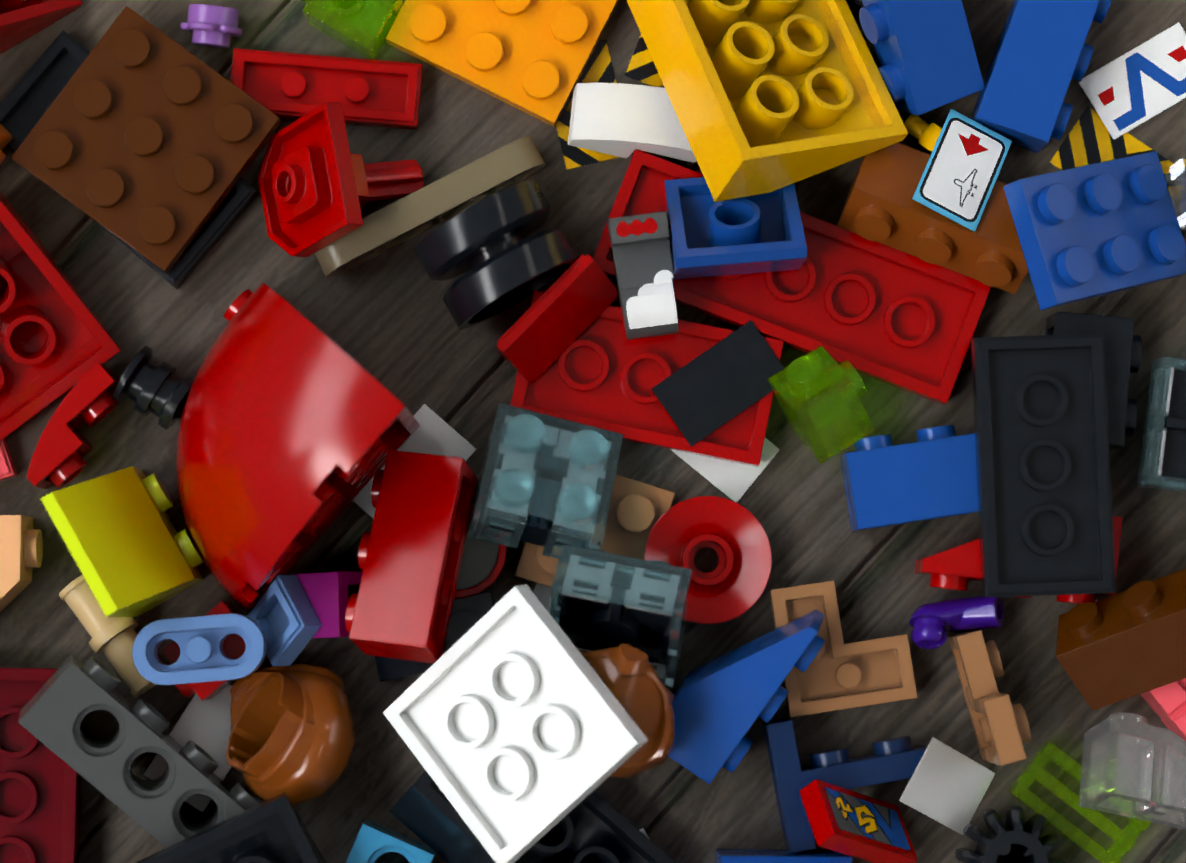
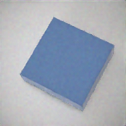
M278 575L247 615V617L253 619L261 627L265 634L267 642L266 655L272 666H291L322 626L296 575Z

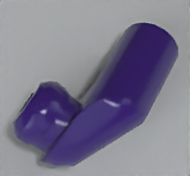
M978 596L920 605L913 612L909 621L910 625L914 627L912 640L921 648L936 649L946 642V632L1000 628L1004 623L1002 600L1000 597L983 598Z

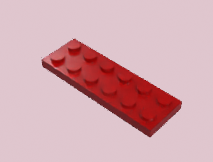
M635 149L608 219L664 211L667 213L665 180L704 176L696 171ZM800 212L807 245V258L800 269L673 280L675 301L678 304L738 327H742L749 321H752L759 333L764 337L783 340L785 345L941 405L948 403L991 286H987L976 279L936 264L927 263L916 256L882 243L867 240L858 234L803 212ZM607 220L593 259L608 277L616 279Z

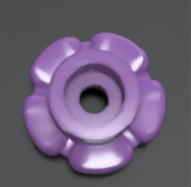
M189 4L187 23L180 24L182 30L193 31L192 44L205 47L230 48V37H240L243 34V30L238 28L239 10L223 6Z

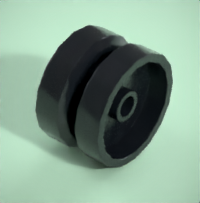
M535 180L523 181L475 203L439 226L414 248L417 257L431 280L443 281L464 274L448 288L443 297L446 307L460 330L486 321L532 296L534 290L540 291L561 277L579 258L564 230H544L530 236L546 222L551 212V207Z

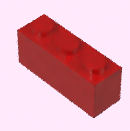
M388 449L384 470L379 469L375 473L371 489L372 505L376 508L371 532H364L358 552L359 567L363 570L358 594H352L349 598L345 615V626L347 632L350 633L349 638L366 655L433 664L443 655L478 479L464 458Z

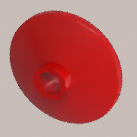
M717 496L693 497L669 508L652 527L645 544L644 565L649 563L661 564L659 571H646L645 574L665 578H680L677 603L678 617L700 624L722 623L742 615L761 597L771 573V547L767 534L760 522L742 505ZM704 547L713 550L717 556L715 568L707 573L699 571L694 564L696 552Z

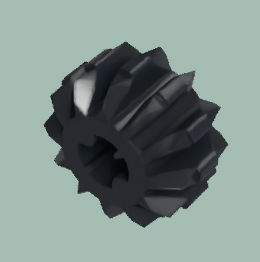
M1017 805L1009 806L1005 826L994 809L989 808L985 810L983 817L989 831L984 834L979 828L970 824L966 825L963 830L964 834L978 842L975 850L960 848L955 851V858L964 863H997L998 855L1009 854L1011 844H1018L1014 850L1025 856L1024 863H1066L1063 860L1048 858L1047 856L1048 853L1057 850L1063 845V839L1060 835L1049 834L1039 838L1046 828L1047 818L1037 813L1024 825L1023 808Z

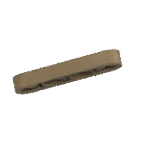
M532 137L520 138L363 218V225L315 252L314 256L326 278L338 276L447 221L475 203L528 179L542 170L546 164Z

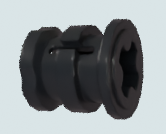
M145 346L126 367L115 387L112 398L117 402H121L126 398L131 399L135 402L134 410L144 416H147L150 412L159 417L158 425L167 430L183 412L194 379L188 377L182 380L175 375L176 368L165 361L161 365L152 360L153 349Z

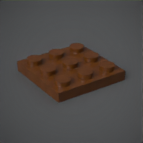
M126 6L15 151L11 159L168 274L282 122L279 117Z

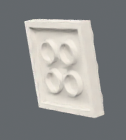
M527 584L514 586L383 712L495 863L516 862L648 741L647 737Z

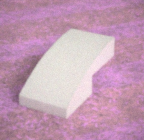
M602 82L577 83L573 88L567 145L626 159L637 149L691 163L697 161L665 88Z

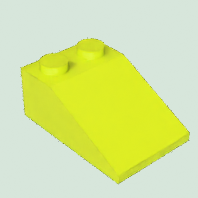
M131 466L53 491L40 498L106 617H139L203 580L196 566L204 561L194 545L189 531L185 528L177 533L165 510L174 505L156 473L146 477L141 469Z

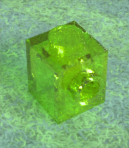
M301 0L306 3L302 11L309 25L371 60H374L384 44L386 36L403 5L402 0Z
M822 346L805 356L795 359L788 367L767 379L793 432L820 464L874 431L860 400V397L867 393V389L858 372L848 360L839 365Z

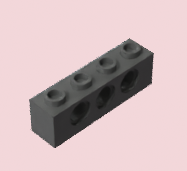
M72 653L20 711L19 724L166 848L263 802L255 797L249 788L241 782H238L231 789L213 772L219 766L218 763L196 743L189 740L182 747L164 731L170 725L169 721L151 704L140 698L133 705L115 689L121 682L119 678L93 656L84 663ZM106 710L117 718L119 726L110 737L94 739L83 731L81 727L82 719L91 711ZM145 752L160 754L168 763L165 773L151 781L139 779L130 769L131 763L138 755ZM195 794L207 795L215 801L216 809L208 819L193 822L184 818L179 811L185 799Z

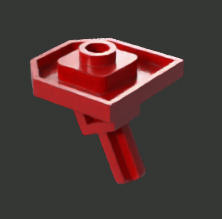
M326 101L270 137L258 176L268 237L291 256L309 257L363 225L361 210L366 202L401 199L423 188L424 176L422 168L418 161L415 160L364 164L362 154L350 153L342 103Z

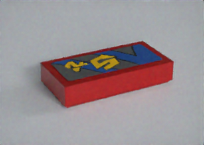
M818 779L813 780L800 790V797L817 846L871 863H915L918 861L897 805Z

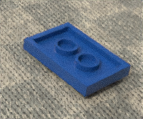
M1157 151L1023 178L1003 186L1040 310L1140 287L1186 274L1185 240Z

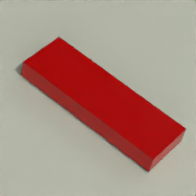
M233 48L230 82L280 119L298 120L327 101L342 103L345 124L418 130L423 77L422 64Z

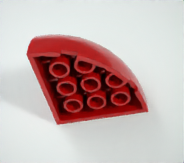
M264 282L254 292L247 289L241 293L224 313L223 317L229 324L210 349L191 386L181 417L177 440L176 473L179 499L193 543L206 567L221 587L248 613L278 575H286L373 479L377 470L382 469L385 465L388 449L399 450L420 426L401 401Z

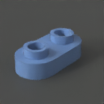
M241 614L162 619L149 623L138 633L133 644L132 656L138 672L146 680L158 685L234 680L253 674L261 666L266 655L267 642L261 627L253 619ZM231 634L240 635L246 644L244 654L235 660L227 657L223 651V642ZM167 639L175 641L180 648L179 659L172 665L163 663L158 656L160 644Z

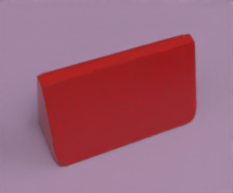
M588 253L586 255L582 254L496 341L498 353L527 381H535L617 298L618 292L616 287Z

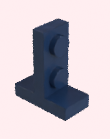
M785 718L769 721L768 723L763 722V731L786 849L790 853L816 849L814 834L800 797V790L813 780L818 779L845 789H853L911 778L927 747L923 745L912 747L910 736L896 737L873 742L874 754L849 758L847 748L809 754L811 766L801 767L792 720Z

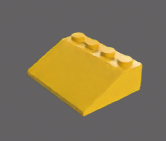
M627 0L714 202L773 192L901 142L908 135L907 129L846 0Z

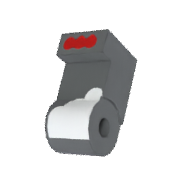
M666 211L608 219L607 228L627 340L677 334L679 329L673 285L674 272Z

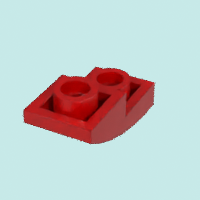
M97 362L70 390L51 416L40 436L26 478L34 487L48 489L54 483L58 489H61L74 480L87 467L88 463L82 457L94 447L77 428L84 422L89 427L95 426L107 417L119 403L112 398L119 380L106 366Z

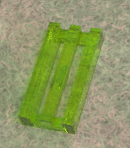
M1049 741L1045 742L1008 791L1036 814H1041L1047 818L1049 824L1100 863H1121L1120 859L1124 853L1131 850L1137 842L1135 840L1142 830L1145 831L1152 822L1151 819ZM1051 760L1129 821L1123 830L1044 770L1047 763ZM1034 780L1038 781L1114 840L1108 850L1104 849L1028 790Z

